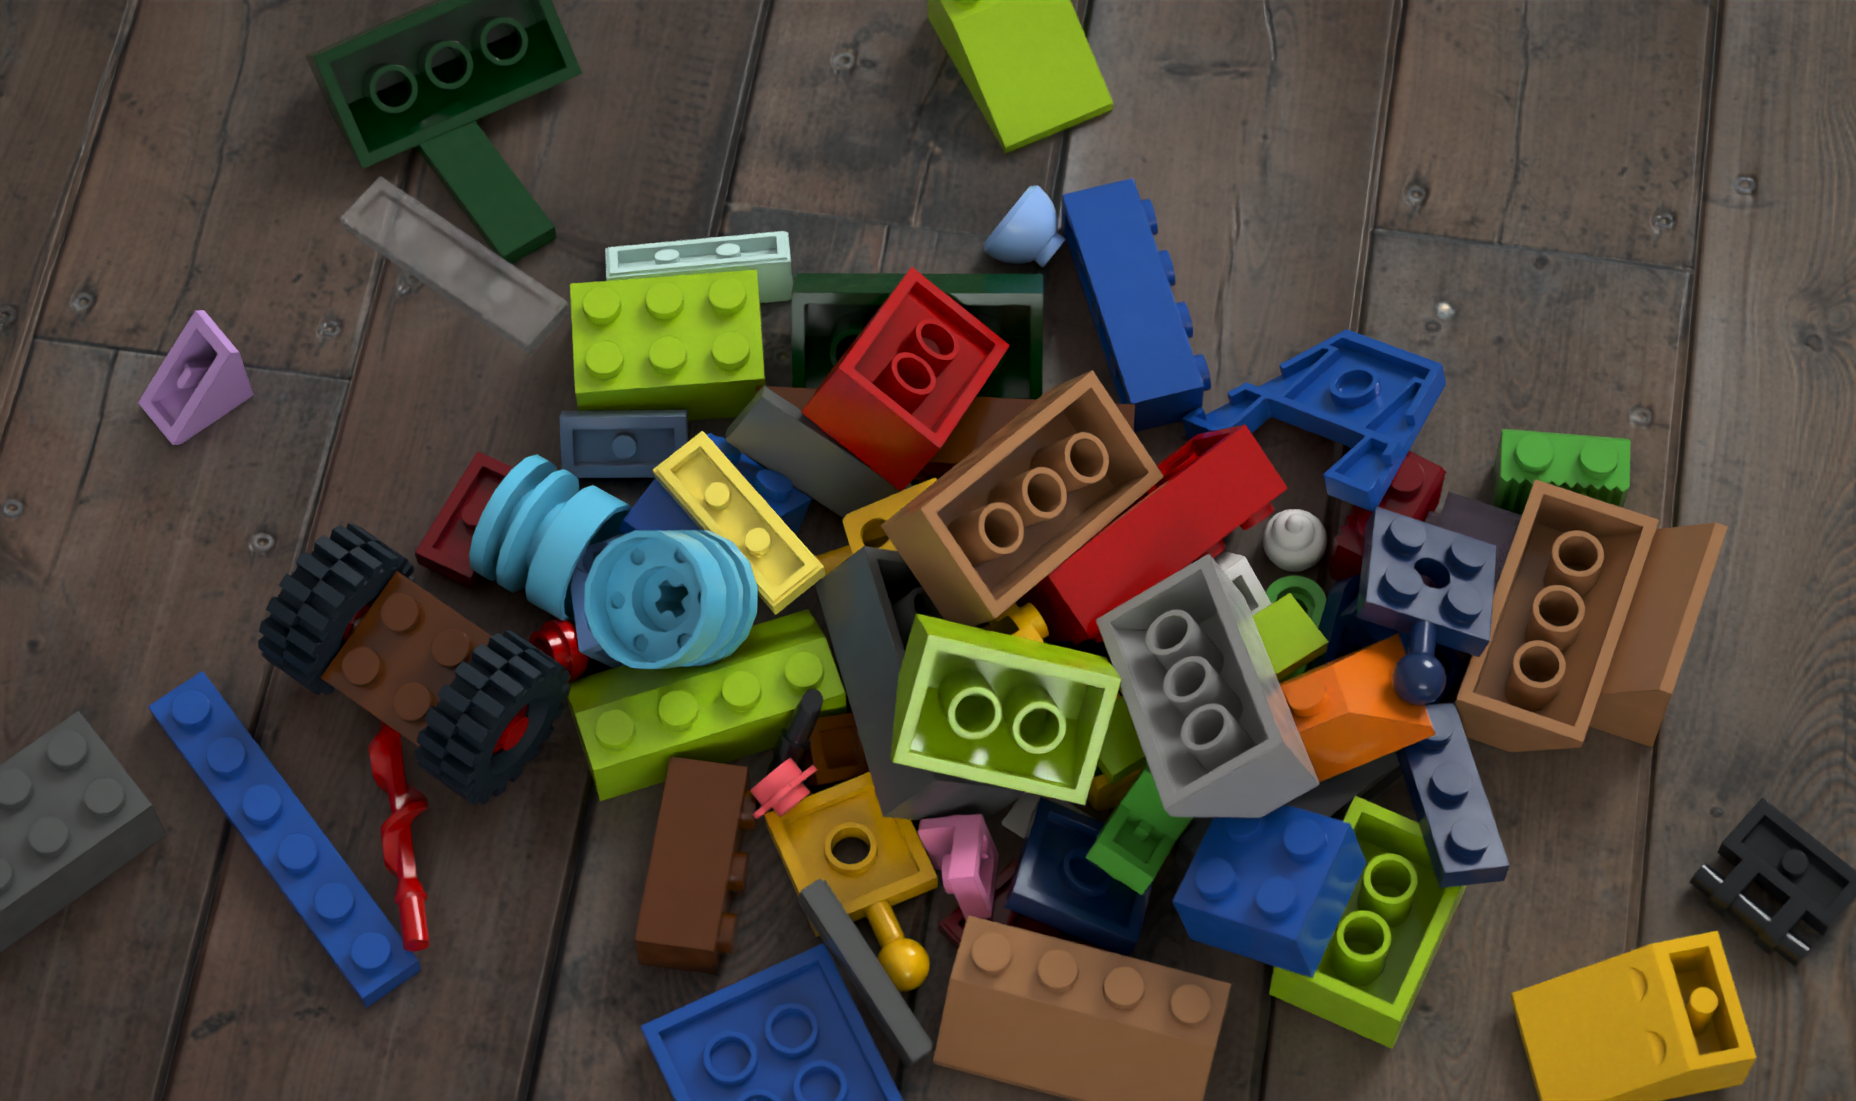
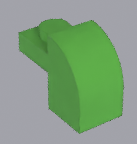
M1146 762L1098 833L1095 843L1085 858L1105 870L1112 878L1121 881L1142 895L1155 878L1176 840L1193 817H1171L1165 811L1148 762Z

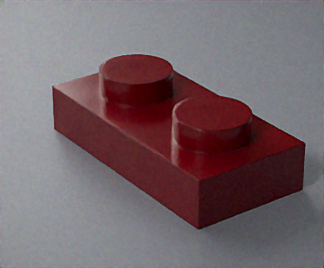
M477 451L416 549L415 556L419 565L473 589L481 575L470 567L469 552L472 537L481 514L494 491L514 467Z

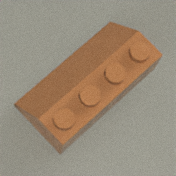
M1535 479L1493 595L1490 642L1480 657L1471 656L1456 698L1455 705L1467 738L1508 752L1582 748L1659 522L1658 519Z
M968 915L949 981L933 1064L1072 1101H1203L1232 984Z

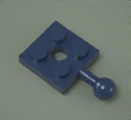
M1375 506L1365 527L1356 617L1409 634L1408 654L1396 663L1392 673V684L1397 695L1405 702L1413 705H1425L1433 702L1441 695L1446 683L1443 665L1434 657L1435 643L1480 657L1490 642L1497 546ZM1420 574L1432 579L1439 589L1423 584Z

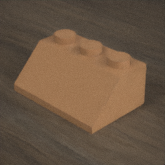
M1713 522L1656 529L1592 715L1590 727L1653 747L1671 699L1728 526Z

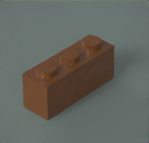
M670 756L634 940L639 964L718 975L722 953L733 954L738 931V914L730 913L733 891H745L750 863V854L748 852H741L744 831L756 830L758 819L756 820L752 814L760 808V803L750 792L751 784L748 767Z

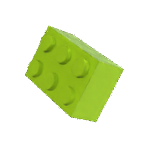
M757 270L570 284L574 382L578 411L687 409L688 421L738 417L755 397L756 386H766Z
M1354 796L1343 822L1351 824L1366 865L1313 978L1274 966L1269 994L1393 1049L1467 885L1439 888L1419 823L1358 796Z

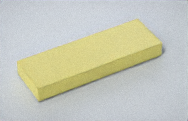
M703 430L652 470L655 479L700 530L712 531L732 541L750 562L758 586V596L775 615L826 575L824 566Z

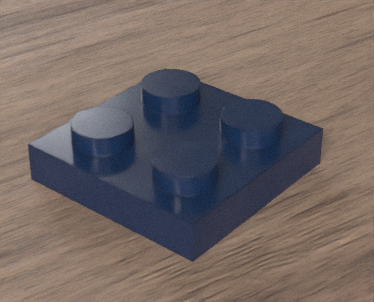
M1040 797L1030 817L1004 908L1113 953L1129 957L1138 943L1153 881L1144 893L1140 895L1121 881L1112 878L1105 870L1085 858L1105 823Z

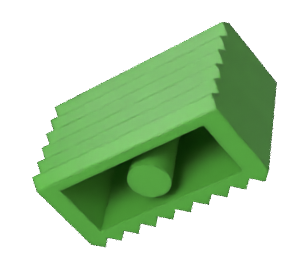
M1502 429L1497 453L1494 458L1492 512L1497 517L1504 512L1510 518L1516 514L1522 517L1535 479L1623 508L1630 487V439Z

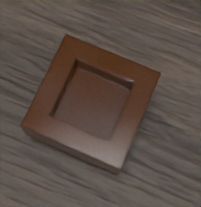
M853 713L818 718L809 740L811 746L803 761L805 770L812 765L817 768V771L807 778L809 788L843 783L870 772L862 743L858 736Z

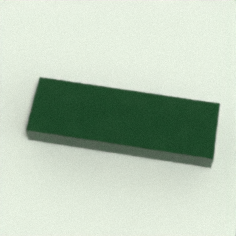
M458 100L408 128V131L412 134L463 112L466 108ZM475 120L415 146L505 268L557 238L555 226Z

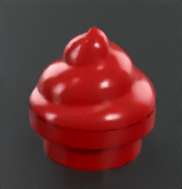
M554 619L547 621L543 624L541 630L533 632L530 636L529 643L567 668L566 670L570 672L571 676L568 682L575 681L587 670L589 660L592 658L579 652L576 625L569 620Z

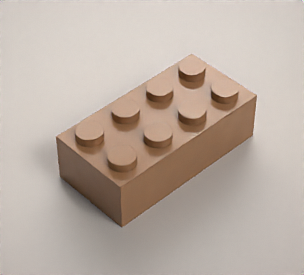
M1091 370L1048 390L884 522L881 527L944 620L975 627L996 619L1164 476L1094 371Z

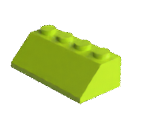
M809 609L753 625L748 638L729 657L709 665L679 666L664 669L631 668L627 665H622L567 683L571 687L566 698L600 802L665 782L670 756L726 763L774 748L780 732L787 727L796 706L804 693L810 689H817L823 696L819 718L847 713L846 693L827 639Z

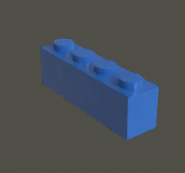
M1134 178L1063 194L1062 231L1119 404L1135 405L1134 432L1182 421V418L1189 412L1199 407L1202 408L1204 391L1211 390V379L1203 354L1193 355L1188 338L1193 337V326L1188 307L1184 301L1176 303L1171 290V286H1175V273L1169 252L1167 250L1158 251L1153 235L1158 234V225L1151 200L1149 198L1140 199Z

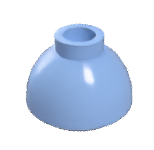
M1039 185L1028 187L983 243L986 254L1004 263L1023 264L1035 261L1043 268L1066 239L1056 232L1058 230V223L1054 205L1047 193Z

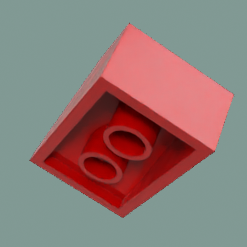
M911 267L829 372L801 413L867 464L876 474L882 476L899 491H903L944 445L1010 345L916 269Z

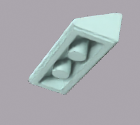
M785 231L627 245L605 249L607 281L757 270L760 303L791 300L793 278L788 232Z

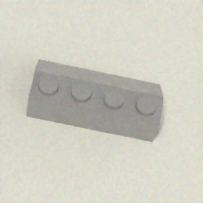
M1210 554L1096 619L1112 666L1122 679L1120 688L1163 807L1171 817L1261 818L1320 785L1246 599Z

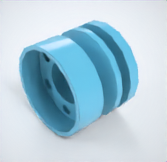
M538 454L526 457L510 470L496 488L483 510L472 537L469 552L470 567L473 571L491 581L497 579L498 585L512 593L525 588L527 601L562 621L569 620L573 623L575 622L570 583L572 582L571 576L577 562L587 546L617 534L625 535L619 531L622 520L632 507L594 485L579 490V479L565 469L557 470V466Z
M635 530L612 540L594 559L585 582L584 611L595 640L611 658L631 668L664 669L679 666H704L729 657L748 638L757 615L758 586L750 562L732 541L712 531Z

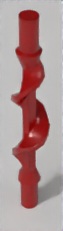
M381 721L380 731L371 741L368 750L373 777L377 785L384 792L389 793L392 815L381 825L384 865L392 875L398 878L394 902L399 908L403 948L412 952L421 951L430 944L425 901L428 899V895L418 879L411 824L420 813L428 808V799L406 781L402 735Z

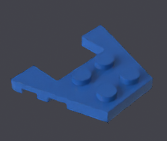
M1346 329L1280 364L1282 375L1259 387L1246 382L1227 392L1229 403L1206 415L1205 411L1199 407L1182 418L1188 439H1192L1197 434L1240 425H1246L1252 434L1265 421L1273 417L1307 432H1312L1346 445L1351 450L1323 474L1327 493L1372 512L1375 506H1379L1446 385V379L1441 363Z

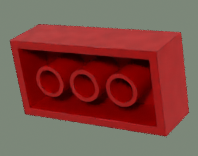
M1246 425L1197 434L1157 464V467L1164 476L1158 483L1018 599L1022 606L1030 602L1042 616L1049 631V636L1045 638L1047 643L1072 641L1076 645L1092 638L1096 643L1102 642L1103 638L1096 619L1207 554L1215 558L1226 548V544L1222 539L1238 526L1242 530L1250 529L1273 513L1275 508L1271 501L1287 490L1288 487Z

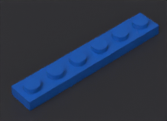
M203 671L148 706L155 721L366 1008L422 970L416 956L412 951H407L403 948L401 936Z

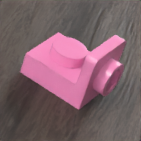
M955 814L947 817L920 820L918 834L934 869L942 870L945 891L947 894L955 895L965 920H967L968 915L981 919L991 918L999 853L983 815Z

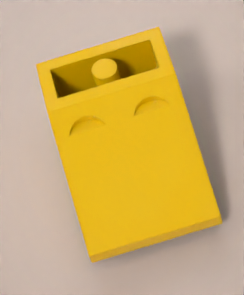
M1718 931L1652 943L1513 992L1510 996L1539 1101H1663L1743 1085L1757 1058Z

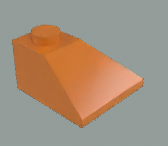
M1398 633L1279 683L1319 782L1436 735L1426 706L1407 703L1394 690L1392 684L1393 669L1396 663L1403 656L1407 655Z

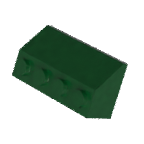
M434 0L305 55L328 109L361 169L583 74L552 0ZM458 100L466 108L463 112L412 134L408 131V128Z
M795 273L791 292L792 388L818 389L829 372L906 273ZM922 274L1010 345L976 397L1033 400L1040 398L1043 395V274Z

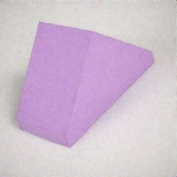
M195 310L141 396L138 404L172 445H179L254 396L240 352L204 310Z

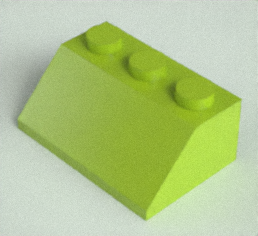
M916 614L898 675L890 759L893 763L1085 805L1122 679L1108 659L1103 656Z

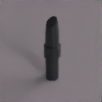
M810 689L804 693L793 711L787 727L780 732L773 748L774 756L765 777L790 757L797 766L803 763L811 746L809 740L817 724L823 703V696L817 689Z

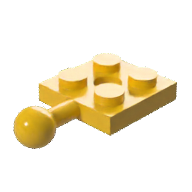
M870 772L804 798L782 817H779L774 810L764 814L765 825L797 896H799L801 890L818 879L826 880L852 922L867 917L882 948L877 960L896 989L904 992L919 987L929 973L930 960L928 953L920 943L904 937V933L891 906L937 888L938 877L911 819L883 817ZM849 837L859 838L869 846L870 851L867 857L859 863H842L832 854L834 846L840 840ZM809 920V923L814 931L815 936H820Z

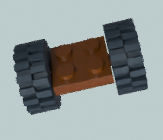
M348 523L347 527L344 528L340 525L332 529L330 538L322 535L314 542V551L310 554L305 551L295 561L298 567L291 576L286 573L279 586L283 589L279 596L271 597L266 610L271 614L268 618L261 621L259 632L264 635L258 640V649L263 651L261 655L314 694L320 695L322 692L328 695L333 693L336 688L416 744L418 748L415 750V759L419 761L417 765L471 804L476 805L477 802L480 804L487 803L492 795L498 797L505 791L509 780L514 783L523 773L522 767L528 760L530 762L534 760L540 752L537 748L543 739L548 740L555 728L552 726L554 719L562 715L565 704L561 701L570 692L571 686L567 684L571 679L570 672L559 662L512 631H505L503 636L499 633L491 636L415 584V579L410 576L414 572V567L409 560L360 526Z

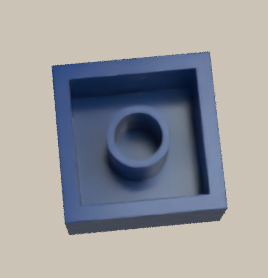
M1284 804L1261 818L1213 817L1172 902L1191 940L1313 978L1362 874L1366 861L1350 823Z

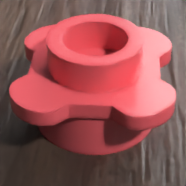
M790 757L750 790L762 806L752 814L756 820L759 819L771 808L779 817L790 811L811 793L803 782L815 773L817 768L812 765L802 772Z

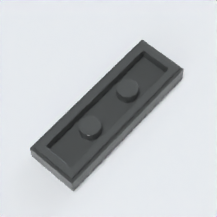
M766 386L760 389L727 429L725 441L769 470L785 475L792 482L793 486L842 518L850 512L900 492L833 437L822 431L818 425L801 413L802 410ZM909 483L905 489H908L915 485Z
M820 878L801 890L797 902L905 1067L908 1069L927 1057L932 1050L933 1043L826 880L822 881Z

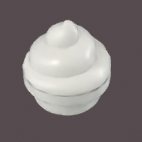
M1301 509L1284 510L1275 514L1265 527L1263 534L1265 553L1275 565L1283 570L1290 572L1306 570L1318 563L1326 550L1327 533L1325 527L1316 516L1308 511Z

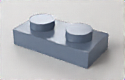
M687 409L561 411L559 418L562 469L567 470L577 478L655 477L652 470L688 442Z

